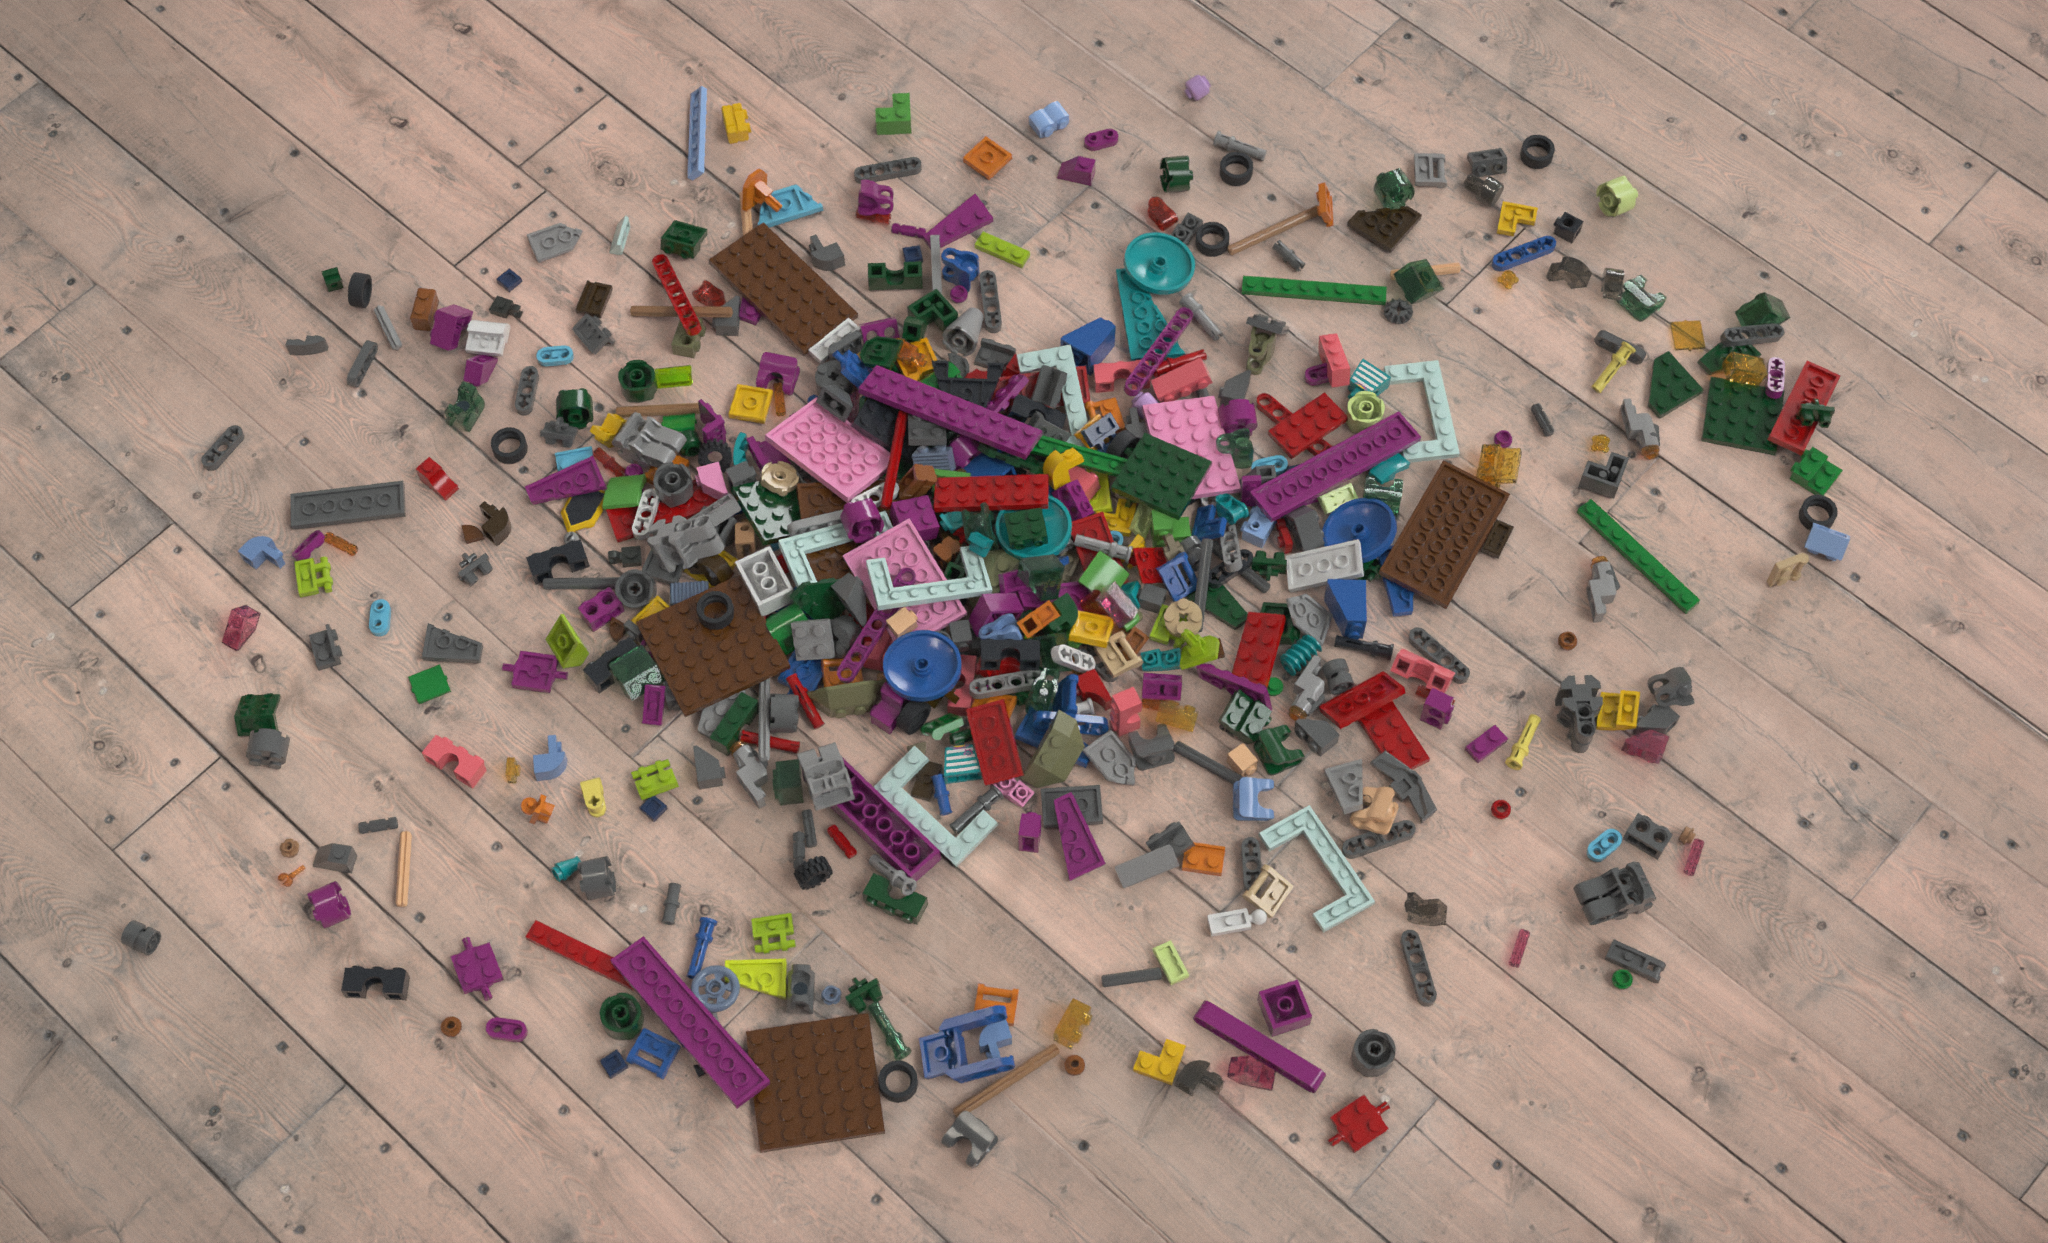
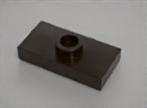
M1496 519L1481 552L1499 559L1514 526Z
M929 761L918 772L911 791V797L930 802L934 791L931 777L940 774L941 764Z

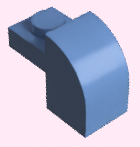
M266 536L254 537L238 550L242 560L254 569H257L266 559L280 569L286 564L282 557L283 553L277 549L273 539Z
M556 735L548 736V754L533 755L534 774L537 781L557 778L567 767L568 759L565 751L563 752L562 743L561 741L558 742Z
M1006 1019L987 1025L982 1030L979 1038L980 1053L985 1052L987 1059L1001 1058L998 1048L1012 1044V1036Z

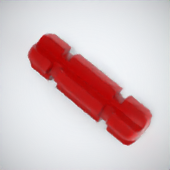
M835 824L831 825L827 829L830 837L845 852L844 854L847 858L851 859L856 856V849L851 846L845 835L839 831L840 829Z

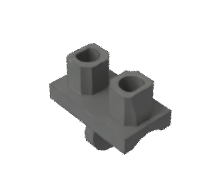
M557 417L556 421L545 423L544 429L540 431V436L545 438L546 444H555L557 439L562 440L564 447L570 448L578 434V427L569 426L568 423H563V417Z
M466 553L462 554L463 561L459 565L461 568L466 565L468 566L458 572V578L460 581L464 580L469 586L475 584L479 580L474 574L477 569L484 576L493 570L489 562V556L485 553L473 562L477 558L475 553L470 556Z

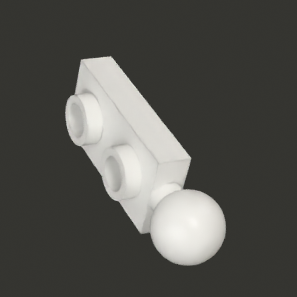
M1247 908L1207 915V920L1212 937L1251 930L1252 922L1256 925H1262L1266 922L1267 915L1261 909H1256L1249 915Z

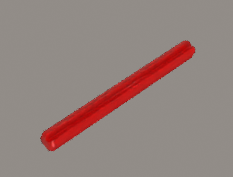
M902 410L897 415L880 507L886 510L890 509L908 420V413Z

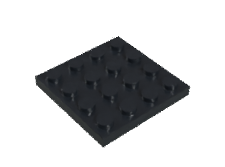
M867 397L851 427L891 452L897 415L900 410ZM907 420L900 458L913 466L912 454L918 447L926 445H909Z

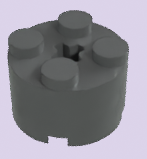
M828 361L818 365L815 374L818 395L823 386L836 384L849 395L852 393L853 383L841 373L839 361Z
M669 462L661 465L656 470L653 482L656 493L662 503L673 508L684 504L693 496L691 474L685 465Z
M633 569L626 571L618 578L615 592L618 599L625 606L644 608L655 598L657 586L650 574ZM636 584L638 587H640V591H637V593H635V591H632V588L636 587Z
M841 615L830 620L835 649L834 658L847 655L862 631L861 626L856 624L854 618L849 615Z
M771 693L770 733L797 732L799 695Z
M262 728L256 733L252 730L246 751L249 764L253 766L267 765L272 769H281V766L286 762L290 737L286 735L285 738L281 736L282 732L273 729Z
M608 856L578 863V870L582 874L583 879L580 881V888L582 893L585 892L587 900H596L615 895L616 880L614 872H611L608 867L612 866Z
M1369 1029L1362 1032L1356 1039L1352 1050V1062L1355 1068L1365 1077H1377L1385 1074L1392 1066L1395 1057V1043L1389 1034L1380 1032L1377 1029Z

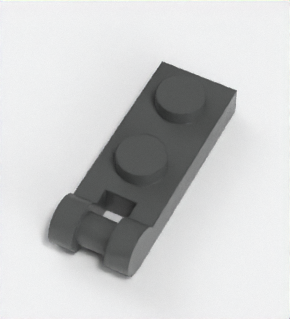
M1613 939L1605 957L1606 960L1639 974L1652 983H1659L1660 973L1666 967L1663 961ZM1648 965L1653 967L1652 971L1647 969Z

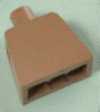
M747 518L735 524V546L738 560L757 552L756 532ZM749 544V549H744L743 545Z

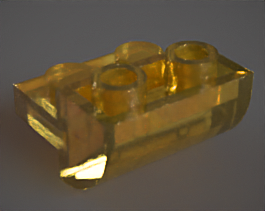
M1482 444L1476 476L1500 488L1501 484H1516L1522 456L1521 448H1502L1500 444Z

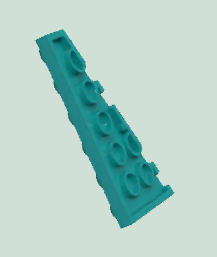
M1125 268L1116 269L1130 361L1142 360L1168 323L1157 305L1152 301L1150 293L1134 284L1128 277ZM1168 337L1163 338L1165 342H1172ZM1178 341L1165 359L1168 357L1173 359L1185 355ZM1154 349L1157 354H1163L1162 350Z

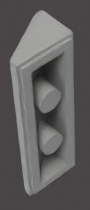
M728 493L691 518L706 515L710 518L714 527L739 512L741 507L732 494Z
M1168 844L1115 866V870L1123 888H1127L1179 866L1174 849Z

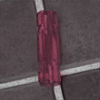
M1694 839L1683 871L1684 874L1689 876L1695 874L1704 846L1703 840Z
M1520 929L1509 960V965L1518 968L1520 966L1521 958L1530 936L1528 930Z

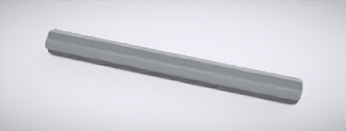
M770 678L759 683L758 757L761 762L769 761Z

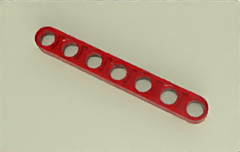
M664 254L656 255L652 259V264L686 334L689 336L699 334L702 329L700 322L668 257ZM697 325L696 327L689 329L690 326Z
M1261 393L1258 395L1256 407L1276 425L1293 414L1270 394ZM1266 399L1269 401V404L1262 405L1259 401ZM1279 410L1283 415L1277 417L1273 412ZM1322 438L1306 450L1316 456L1333 446ZM1315 444H1321L1324 448L1322 450H1316L1313 446Z

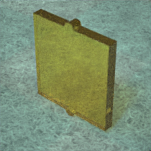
M1700 320L1670 322L1675 351H1692L1706 348Z

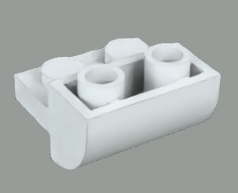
M471 320L467 329L469 334L465 351L471 354L502 357L505 343L508 342L510 325L507 323Z

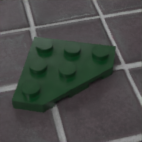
M1669 351L1654 359L1648 407L1660 419L1702 394L1704 389Z
M979 443L977 450L989 457H996L1010 465L1030 470L1034 474H1044V462L1037 460V457L1029 454L1026 459H1022L990 445Z
M835 578L822 579L820 582L814 583L810 581L802 582L789 596L814 620H831L840 616L846 610L831 585L839 580Z

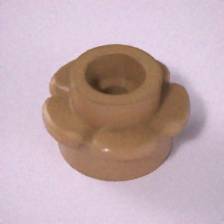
M1686 826L1680 834L1678 840L1683 842V845L1686 843L1690 844L1696 835L1693 833L1694 828L1691 829Z
M286 839L284 843L280 844L279 850L284 857L293 858L299 852V843L293 839Z

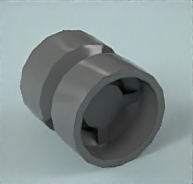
M1193 535L1184 539L1180 545L1183 546L1184 551L1187 553V560L1193 571H1198L1201 542L1197 536Z
M1333 659L1322 666L1332 694H1341L1354 687V681L1351 674L1348 673L1349 667L1345 659Z
M136 920L131 921L125 927L121 936V943L132 949L136 948L137 951L145 955H151L157 949L161 940L160 931L146 927L145 924Z

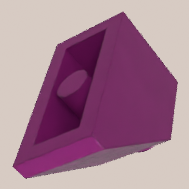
M1077 156L1062 162L1057 179L1091 186L1095 175L1096 159Z
M479 354L467 359L463 381L469 382L471 386L475 387L487 383L498 362V358Z

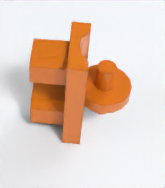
M541 794L538 802L531 797L525 798L522 801V812L532 815L529 823L535 825L537 820L548 823L555 805L545 802L547 796Z

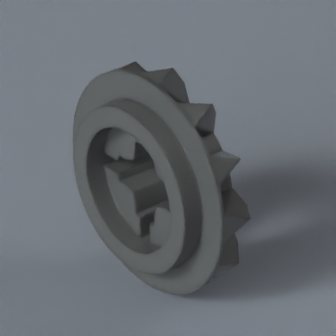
M1401 298L1398 300L1392 299L1386 303L1384 315L1392 323H1406L1413 315L1412 305L1408 304L1407 300H1401ZM1397 307L1401 308L1399 315H1397Z

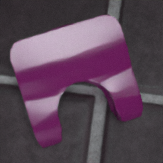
M861 180V189L858 194V213L861 215H873L876 213L885 215L891 213L894 207L893 189L886 185H879L871 180ZM886 191L889 192L890 196H885L881 193ZM880 204H889L890 206L882 208Z
M764 352L756 378V387L766 389L772 379L783 380L784 394L791 396L800 374L797 359L776 353Z

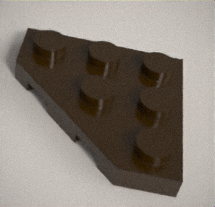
M1400 206V209H1390V207L1378 208L1375 211L1368 212L1358 210L1348 221L1347 226L1391 253L1421 220L1422 214L1409 206Z

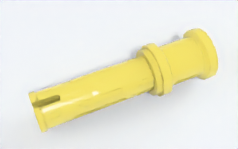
M1625 341L1621 343L1620 349L1616 354L1612 355L1611 362L1591 386L1596 392L1602 393L1619 368L1625 366L1630 355L1636 352L1635 348Z
M1529 715L1518 742L1512 746V753L1505 761L1508 767L1514 770L1522 769L1524 757L1528 756L1529 753L1528 746L1541 722L1539 716Z

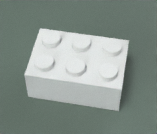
M770 546L735 562L738 573L761 616H766L794 602L789 597L794 590Z

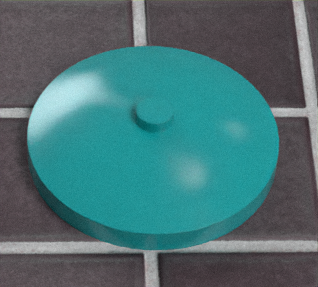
M1158 232L1145 233L1134 238L1125 251L1123 262L1128 277L1134 284L1147 292L1160 295L1177 293L1187 287L1192 280L1195 271L1193 254L1182 241L1174 236Z
M1049 495L1048 509H1042L1048 544L1040 547L1031 546L1021 550H1010L1004 514L1029 509L1000 510L996 519L998 542L1006 553L1018 560L1040 562L1053 558L1067 546L1071 538L1072 521L1069 511L1062 502Z

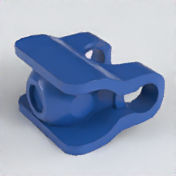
M946 248L941 254V260L945 265L942 270L944 280L956 286H963L969 292L971 281L980 273L979 256L970 251ZM953 255L955 259H949L946 256ZM953 271L954 274L948 275L947 272Z

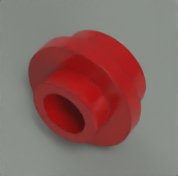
M1497 800L1491 806V813L1498 819H1505L1511 813V806L1505 800ZM1502 808L1504 812H1499L1497 809Z

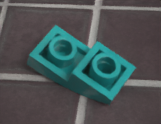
M743 432L739 433L733 451L734 466L744 461L748 463L745 453L748 450L747 434Z
M1398 453L1373 467L1368 474L1382 485L1394 480L1396 473L1408 469L1410 462Z
M1176 648L1161 652L1160 649L1141 652V659L1143 660L1142 670L1153 672L1181 669L1179 665L1182 650Z

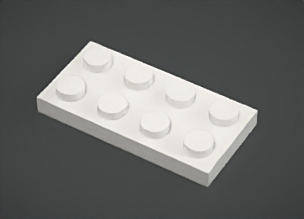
M1358 539L1286 555L1288 589L1290 592L1326 585L1327 579L1350 580L1364 577L1361 543Z

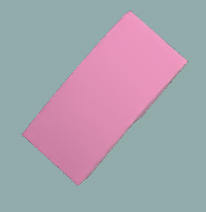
M1010 779L993 784L1006 799L1021 808L1024 807L1035 793L1020 780L1017 782L1015 779Z

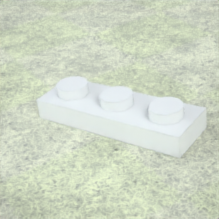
M847 318L822 340L808 350L809 354L820 364L824 363L828 359L829 346L833 342L842 340L849 332L856 330L860 332V327Z

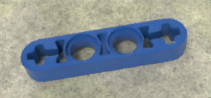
M1547 235L1498 253L1493 257L1492 268L1502 272L1548 255L1555 250L1556 240L1554 237ZM1534 248L1537 252L1529 253L1527 249ZM1518 254L1521 256V258L1514 259L1511 255Z
M1038 711L1034 713V727L1040 730H1047L1057 712ZM1066 713L1075 718L1077 723H1085L1084 725H1078L1081 734L1104 735L1109 730L1108 720L1105 717Z

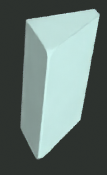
M624 216L616 227L609 251L610 254H623L630 230L628 216Z

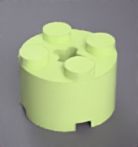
M1621 176L1600 184L1597 188L1596 196L1600 198L1598 205L1602 212L1608 217H1616L1635 207L1638 192L1632 187L1625 176Z
M1370 391L1358 392L1350 398L1346 411L1348 416L1346 423L1350 431L1359 433L1383 420L1385 411L1383 400Z

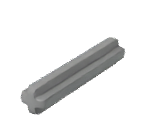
M378 305L374 308V313L392 349L399 350L402 347V343L384 307Z

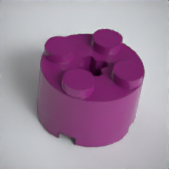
M1234 399L1229 401V405L1224 406L1222 404L1218 408L1221 428H1224L1226 438L1242 435V437L1253 435V431L1258 426L1253 402L1250 404L1247 399Z
M965 435L954 438L946 445V447H952L956 466L955 471L964 468L970 463L969 460L981 453L977 450L979 442Z
M871 498L854 503L848 502L844 505L840 520L850 540L853 539L857 543L867 542L875 538L874 534L876 532L880 533L883 530L884 522Z
M336 881L307 893L309 901L315 907V910L312 911L314 918L317 922L321 921L323 928H329L351 918L348 900L346 896L339 892L342 888Z

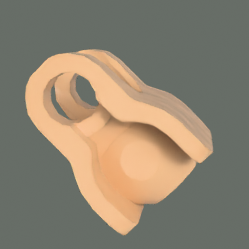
M1364 787L1363 804L1369 807L1352 812L1349 818L1352 826L1377 834H1388L1399 809L1398 804L1392 802L1395 794L1394 789L1391 787Z

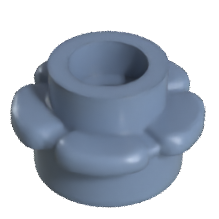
M833 985L827 986L821 993V998L824 999V1003L827 1005L837 1004L841 1000V990Z

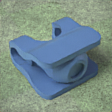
M1005 614L994 622L982 626L979 630L981 640H1024L1025 637L1013 614Z
M1243 777L1233 784V818L1238 821H1269L1274 819V811L1263 808L1257 799L1259 792L1274 789V781Z

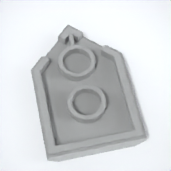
M558 223L527 234V238L538 263L571 252L583 230L573 229L565 224Z
M1307 594L1286 599L1294 626L1304 634L1315 638L1320 646H1323L1333 614Z
M1109 730L1082 750L1107 781L1135 785L1134 768L1136 766V759L1112 730Z

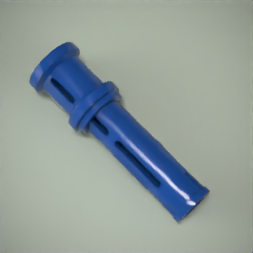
M700 917L699 919L701 923L698 933L695 934L696 945L686 975L690 979H694L696 974L701 971L708 944L713 941L712 933L714 926H717L718 923L714 919L708 917ZM701 952L697 966H695L698 953Z

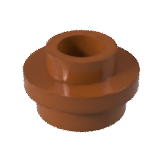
M1564 632L1558 637V645L1564 650H1572L1577 645V637L1572 632Z
M453 1016L447 1017L441 1024V1031L447 1037L457 1036L462 1029L461 1021ZM453 1023L454 1027L452 1029H448V1025Z
M1071 1055L1065 1060L1064 1067L1068 1074L1077 1076L1084 1071L1085 1062L1082 1057ZM1077 1062L1079 1065L1078 1067H1072L1071 1063Z

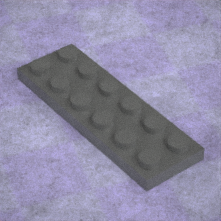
M404 481L290 494L291 527L293 530L406 516Z

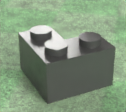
M1611 452L1606 466L1588 460L1578 487L1614 499L1629 457Z
M1302 505L1281 517L1285 520L1286 528L1288 527V530L1292 532L1298 550L1302 552L1309 551L1325 544L1323 540L1324 532L1319 527V516L1315 510Z
M969 620L950 622V637L958 648L960 655H972L980 658L981 639L976 637L973 629L970 628Z

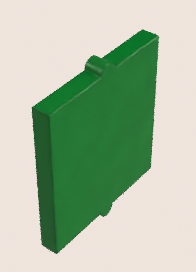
M695 413L663 416L661 425L675 431L695 430L697 419H695Z
M440 664L408 677L412 686L411 691L415 693L419 704L451 692L447 682L448 677L444 675Z

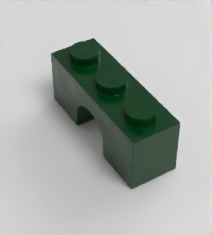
M922 261L904 262V267L897 271L889 270L886 267V263H868L869 290L923 289Z
M743 692L740 693L709 737L712 748L727 756L730 755L739 742L738 736L742 727L745 724L750 726L759 713L758 700Z
M873 873L862 893L863 901L870 907L883 909V912L890 916L896 915L907 924L913 923L918 925L928 906V898L914 891L902 899H893L889 896L892 890L890 880Z

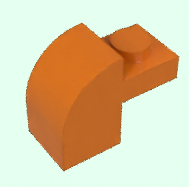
M1048 600L1018 621L1017 624L1025 636L1030 638L1061 615L1051 601Z

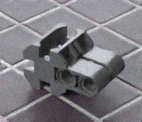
M1575 675L1567 676L1561 682L1555 698V706H1561L1560 712L1557 714V721L1565 728H1569L1571 747L1577 753H1584L1588 750L1596 730L1595 721L1603 705V698L1596 697L1598 690L1601 689V683L1592 675L1584 676L1585 684H1576Z
M1639 862L1628 863L1622 869H1618V867L1612 868L1602 874V876L1581 882L1573 887L1590 925H1596L1611 919L1622 920L1633 912L1636 915L1643 913L1651 908L1652 902L1656 900V896Z

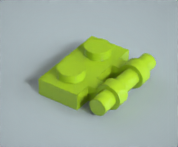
M321 557L320 563L315 564L313 558L294 562L300 598L319 594V587L322 586L326 593L332 592L333 578L330 577L331 565L327 557ZM317 572H322L323 577L317 578Z
M1162 604L1149 639L1168 645L1171 639L1175 641L1173 648H1181L1185 641L1181 636L1180 638L1173 636L1166 629L1164 613L1169 606ZM1185 615V618L1180 617L1179 622H1187V616Z
M669 759L655 761V764L647 767L641 766L638 767V770L631 772L633 780L641 777L640 780L635 781L641 801L679 787L672 768L664 771V768L671 766ZM658 771L657 774L647 777L648 774Z
M791 913L751 919L754 940L762 939V944L754 945L755 953L764 952V954H768L770 951L781 949L782 951H788V948L796 947L795 939L787 940L786 937L787 935H794ZM780 937L779 942L769 943L768 938Z

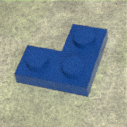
M1212 504L1199 507L1191 536H1197L1200 542H1202V539L1223 537L1227 520L1224 517L1215 518L1217 508Z

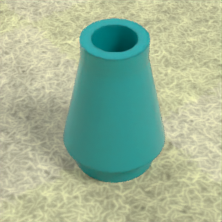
M576 856L555 863L554 867L551 868L555 879L558 882L568 879L578 870V863L581 860Z

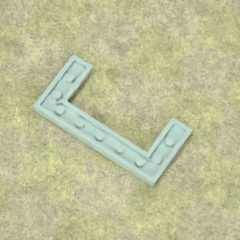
M1071 345L1017 354L1016 358L1020 374L1039 371L1042 365L1056 367V369L1068 373L1066 384L1061 391L1071 434L1067 442L1085 447L1081 440H1077L1074 436L1088 421Z
M1439 361L1384 366V373L1391 377L1390 385L1423 381L1436 440L1418 442L1401 451L1402 456L1410 463L1459 457V448Z
M886 511L880 512L884 528L880 533L876 532L874 534L875 537L893 528ZM842 523L781 539L778 545L796 587H798L802 582H817L805 554L854 540L848 538Z
M969 546L960 547V555L967 578L893 588L885 558L866 560V567L877 609L885 610L977 597L986 593L992 594V587L983 557L970 551Z
M914 746L874 788L938 848L949 861L958 867L998 826V823L985 810H982L956 838L903 789L929 762V759Z
M1309 805L1259 832V837L1268 851L1279 847L1302 833L1345 895L1313 913L1312 917L1324 933L1374 905L1375 900Z

